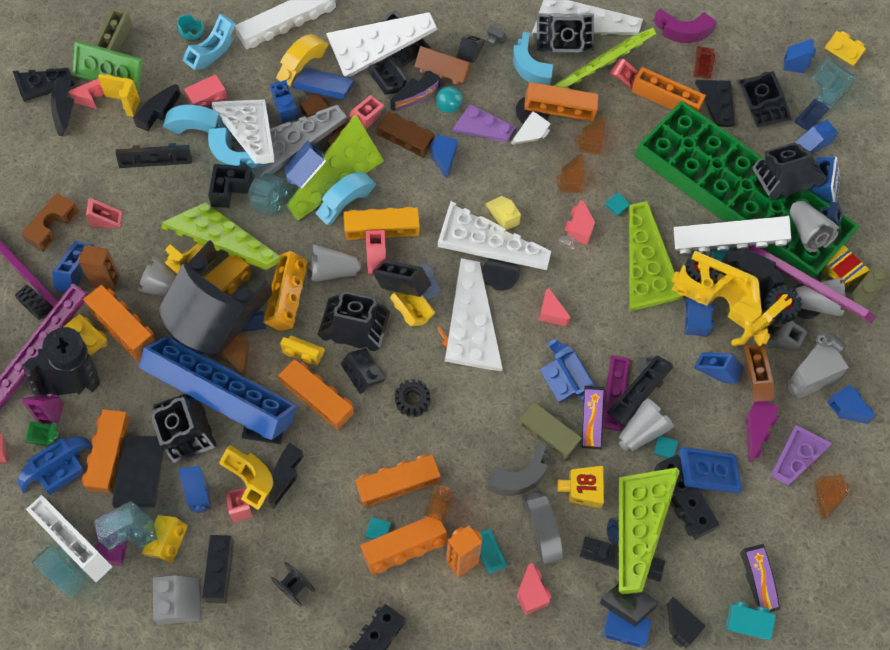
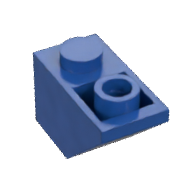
M814 39L788 47L784 56L783 70L804 73L806 68L810 67L811 57H814L816 53Z
M284 80L270 84V90L281 124L298 119L297 107L287 81Z
M851 384L832 395L827 401L837 416L842 419L868 424L876 416L873 413V409L863 401L860 393Z

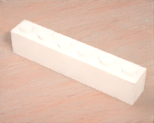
M289 0L235 25L236 34L246 50L255 48L259 43L270 41L279 34H285L291 28L300 27L306 21L315 20L321 14L332 12L336 8L335 0Z
M789 216L674 227L675 250L684 255L691 254V251L699 250L700 253L703 251L707 253L710 252V249L727 251L729 247L745 249L751 245H756L757 248L767 247L768 244L774 243L776 246L787 245V242H791Z

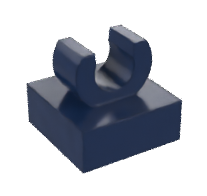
M831 202L829 208H822V212L840 228L843 214L839 202Z

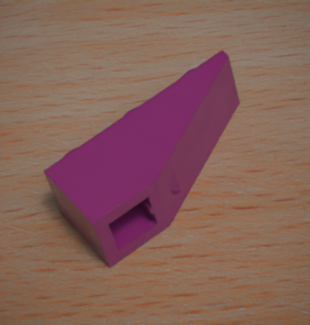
M767 401L754 402L745 419L749 462H752L754 458L758 459L764 449L761 447L762 442H767L771 435V432L768 430L771 425L775 426L779 418L776 415L779 407Z

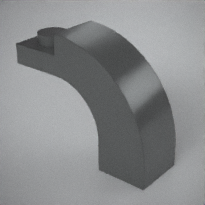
M792 321L786 324L772 322L767 327L770 337L766 345L783 350H794L800 348L808 331ZM735 323L736 326L744 330L743 327Z
M539 442L531 464L522 471L510 472L495 466L487 490L500 495L512 496L523 494L533 489L542 480L548 467L545 464L548 452L545 451L547 444Z
M541 491L522 496L523 504L533 525L537 550L543 564L564 559L557 523L547 496H544Z

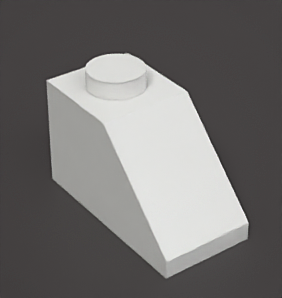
M533 111L515 135L511 144L538 141L541 137L544 139L550 131L548 129L550 123Z

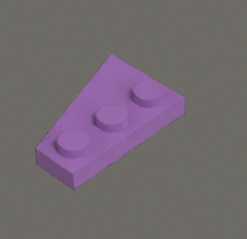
M470 104L452 129V132L508 142L516 127Z
M795 425L770 477L789 486L832 443Z

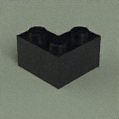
M214 164L208 193L211 207L230 208L232 192L250 194L253 181L251 167Z

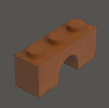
M56 193L54 197L48 200L47 205L36 214L33 221L24 228L21 233L24 240L44 252L55 239L48 226L54 221L68 224L78 213L75 203Z

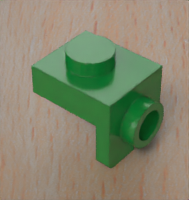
M30 421L28 423L25 443L49 447L53 441L56 442L59 432V430H56L57 423L52 422L51 425Z

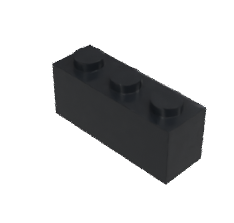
M383 260L372 271L380 287L390 291L421 297L432 285L423 267Z
M210 535L202 598L206 603L227 604L234 540L230 535Z

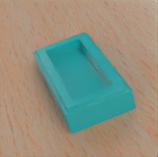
M491 529L480 532L482 536L480 558L488 575L507 567L508 565Z

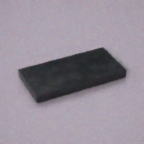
M124 436L112 501L113 508L156 506L164 447L160 446L157 436Z

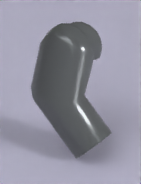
M821 333L816 338L820 346H833L839 353L847 346L833 333Z

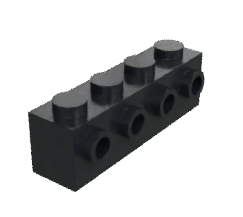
M677 454L658 463L654 471L678 468L680 471L671 500L675 505L674 511L678 518H682L686 524L684 527L687 534L693 536L694 540L715 531L720 524L700 490L685 486L680 456Z
M386 604L382 608L378 607L372 615L373 621L369 626L366 624L359 633L360 639L357 643L353 642L347 650H387L406 623V618Z

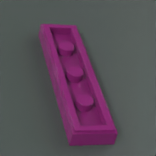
M613 355L610 357L604 402L603 429L621 430V424L609 417L607 412L626 391L630 358Z

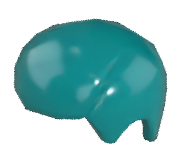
M192 14L182 15L178 18L177 29L182 38L194 41L203 35L204 26L200 19L195 20Z
M453 86L441 88L436 96V106L442 112H455L462 105V93Z

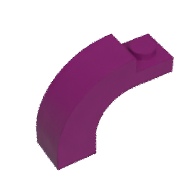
M661 8L656 12L654 18L656 26L664 29L662 34L664 37L680 43H693L705 39L714 31L717 23L716 20L705 12L693 21H679Z

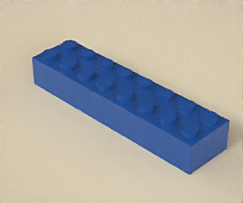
M165 336L143 349L139 365L140 369L177 388L180 392L192 396L195 400L203 402L213 410L219 411L228 416V418L245 425L246 428L254 430L264 438L273 440L292 426L297 405L212 359L184 347L171 337Z

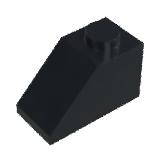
M472 35L462 37L456 58L470 63L476 62L485 39Z
M672 597L667 603L669 631L673 636V642L679 647L684 646L687 649L706 626Z

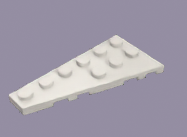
M424 13L326 33L344 77L348 78L438 29L432 15Z
M265 99L212 102V109L219 112V118L255 163L267 164L274 162Z

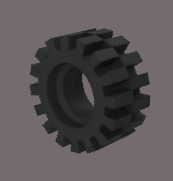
M25 285L15 294L19 302L39 320L51 310L48 303L29 285Z
M412 379V382L406 380L405 384L401 383L400 388L397 387L395 393L397 409L403 415L404 413L407 414L408 417L410 415H413V417H417V414L422 415L430 406V391L427 389V385L425 383L422 385L420 380L416 383L415 379ZM408 393H417L420 396V401L415 405L408 404L405 401Z

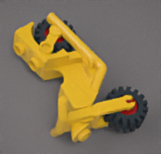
M694 251L688 258L685 266H682L680 272H675L671 281L674 282L672 291L691 298L698 303L708 306L718 296L724 297L728 301L730 306L728 317L744 328L741 338L731 341L733 346L745 345L752 337H754L758 346H761L762 343L766 345L770 337L767 327L773 321L779 323L781 320V324H785L786 321L794 320L802 307V303H799L802 299L801 297L797 298V291L792 293L793 289L791 287L787 290V286H783L782 289L781 286H778L776 289H772L764 300L763 304L765 305L763 309L767 311L762 315L758 279L751 274L718 261L716 257L711 258V253L707 256L705 251L702 253Z

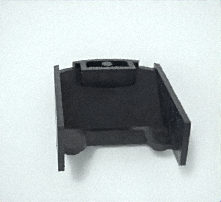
M209 240L187 265L182 264L158 309V314L165 329L181 345L199 354L204 353L219 357L270 299L273 292L270 281L266 279L255 293L247 288H241L230 297L202 276L207 272L209 264L217 256L214 243Z

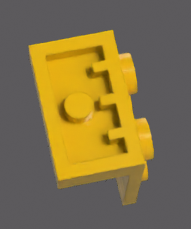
M99 74L98 79L105 97L121 99L127 116L134 117L140 102L134 81L129 78Z

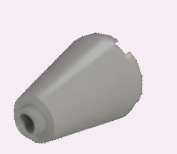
M797 201L792 204L790 215L807 251L817 252L819 251L817 248L821 246L825 248L838 236L837 229H839L836 223L805 201Z
M312 244L309 254V265L312 273L309 272V282L355 276L357 272H360L361 262L357 261L355 256Z
M154 256L151 259L154 263L152 266L147 265L141 278L140 285L143 287L138 288V290L142 293L165 297L177 274L162 260Z
M843 278L821 282L845 296V286L842 283ZM801 286L794 288L792 293L797 291V298L801 297L802 300L799 303H802V309L843 316L844 310H840V305L809 287Z
M649 398L642 402L618 437L620 440L618 444L626 452L628 450L631 452L635 451L674 427L666 414L663 415L660 407Z

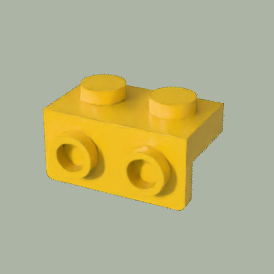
M836 31L824 48L853 67L862 54L866 52L865 45L859 40L853 41L850 39V35L844 31H841V33Z
M394 292L390 297L395 308L401 312L406 323L410 326L424 325L435 314V311L423 295L417 297Z
M78 314L64 326L75 329L80 333L90 356L101 347L105 348L107 346V336L101 330L95 329L93 323L87 317L84 318Z
M290 336L289 339L283 337L280 343L282 353L315 366L319 365L325 353V348L294 336Z
M157 515L142 554L173 563L188 525L176 517Z

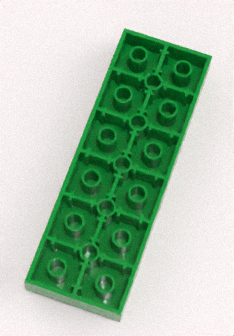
M683 101L638 144L635 154L637 159L724 222L789 216L791 242H787V245L776 246L775 243L768 244L767 247L761 249L814 279L821 274L842 246L847 244L859 227L857 223L842 214L840 228L837 229L838 236L825 248L823 246L817 248L819 250L817 252L807 251L790 215L791 206L797 201H805L823 214L822 208H829L830 204L810 190L795 192L788 197L781 194L777 200L769 197L752 169L755 163L763 157Z

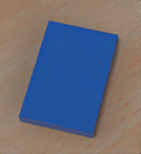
M304 68L295 79L293 88L344 100L353 87L354 79Z
M682 447L679 450L685 486L738 494L742 491L736 455Z

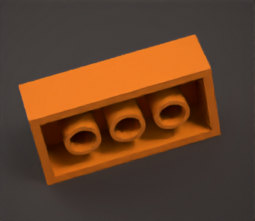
M100 285L83 299L88 310L140 364L144 347L157 341L153 336L154 333L148 326H142L140 318L135 313L130 314L129 308L122 300L118 302L117 296L110 288L106 290Z

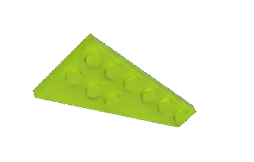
M654 28L625 39L553 86L569 89V85H576L583 80L584 76L592 75L599 67L602 68L614 63L618 57H623L631 49L642 45L643 41L656 34Z
M353 115L350 119L351 121L324 154L326 162L302 189L299 188L287 203L288 209L296 220H300L324 202L322 198L327 191L344 177L355 172L368 173L384 162L357 115Z
M648 202L631 204L629 206V312L683 299L684 296L672 291L674 282L671 281L675 272Z
M206 202L162 222V229L166 231L171 229L176 231V234L179 236L187 235L192 237L194 242L202 245L211 240L214 243L215 250L220 251L222 249L227 251L228 255L234 258L236 256L245 258L247 263L267 270L280 263L281 257Z
M678 468L619 477V592L621 594L643 591L680 472Z

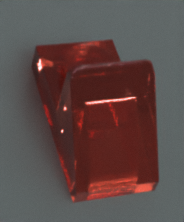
M697 46L693 77L711 79L715 61L713 48Z

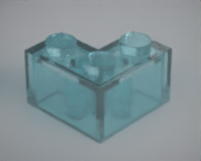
M828 57L818 67L812 79L822 87L817 100L828 106L829 110H831L851 89L857 76Z
M266 173L263 174L261 180L254 178L248 191L251 210L273 217L274 212H278L280 209L281 197H285L287 193L285 180Z
M132 501L94 520L98 541L109 550L127 540L137 548L157 540L153 519Z
M50 544L32 561L70 600L89 582L85 577L87 573L79 565L75 567L71 563L73 559L61 546L55 548Z

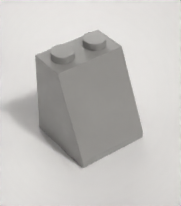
M817 344L788 381L789 392L795 395L797 399L838 382L849 367L833 346H820Z

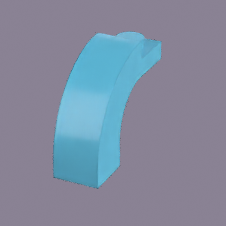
M219 14L210 36L198 45H188L182 61L194 70L207 68L230 47L234 39L231 37L236 23L226 15Z
M523 32L522 39H518V45H514L513 64L516 71L528 82L550 85L553 64L538 62L529 55L528 43L530 33Z
M180 105L170 109L166 114L163 125L164 128L176 134H180L187 129H199L209 133V129L227 128L218 117L219 112L197 105Z
M227 128L209 129V147L220 164L248 166L251 168L264 166V164L255 163L247 152L232 151L233 136Z
M355 172L344 177L323 196L322 200L324 202L315 214L327 225H331L347 204L357 198H366L376 186V183L364 172Z

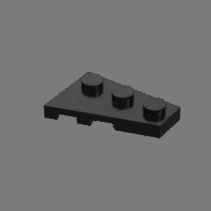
M69 68L47 69L41 72L28 70V72L24 73L13 71L24 102L50 94L57 77L71 81L70 87L75 85Z
M696 80L697 88H699L702 94L706 95L704 101L714 123L719 127H734L731 81Z

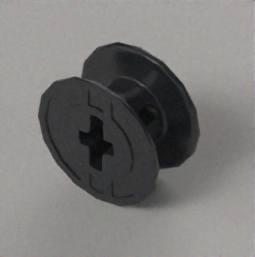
M69 327L57 328L51 331L45 337L42 344L45 358L48 359L53 368L62 372L73 371L79 368L85 362L88 355V348L80 333Z
M284 562L285 567L290 573L281 582L274 577H270V579L290 600L299 607H302L301 602L296 596L305 587L312 592L316 590L298 570L289 563Z

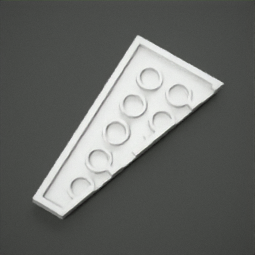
M543 0L539 13L594 14V34L636 35L639 33L643 21L642 18L570 0ZM537 20L532 36H537Z
M450 201L438 240V247L547 270L551 255L550 250L534 242H527L521 239L520 235L516 233L513 235L507 232L506 228L482 216L477 217L471 214L470 210L466 208L461 209L456 206V203Z
M461 258L445 362L502 371L503 368L480 262Z

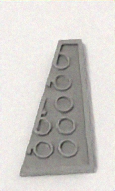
M335 105L318 111L316 115L308 118L306 116L299 118L300 121L294 123L288 122L271 128L270 134L274 162L251 168L259 182L261 183L285 166L307 140L314 145L347 122L348 118L339 106ZM237 141L232 142L237 152H246Z

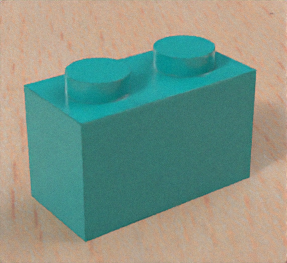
M736 601V605L729 604L725 630L771 640L776 615L771 614L770 609L757 606V610L748 608L749 604Z

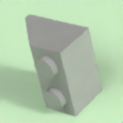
M176 575L153 578V620L157 625L201 621L199 578Z

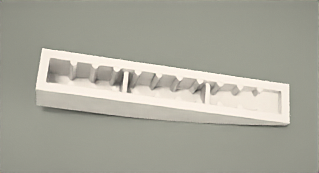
M42 495L26 509L95 582L112 568L99 552Z

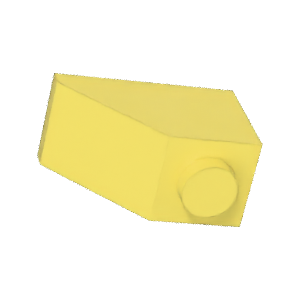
M500 196L486 203L497 223L506 228V231L520 225L521 214L512 200Z

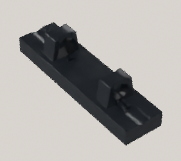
M169 143L168 146L140 148V145H134L128 149H116L119 168L192 164L189 145Z
M656 355L608 410L607 414L609 417L624 425L654 389L661 387L663 379L674 368L672 363Z
M585 536L580 553L581 558L619 569V546ZM653 557L647 578L660 582L665 561Z

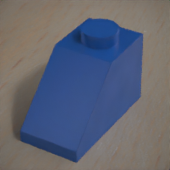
M827 119L813 126L795 143L802 145L812 154L832 144L838 132Z
M437 134L435 141L432 140L430 151H432V158L444 177H448L458 148V139Z
M701 353L694 367L723 383L737 384L744 369L733 354Z

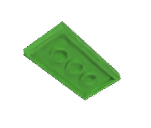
M81 41L75 42L72 76L89 81L98 79L99 74L129 78L134 81L136 90L139 92L142 69L141 58Z

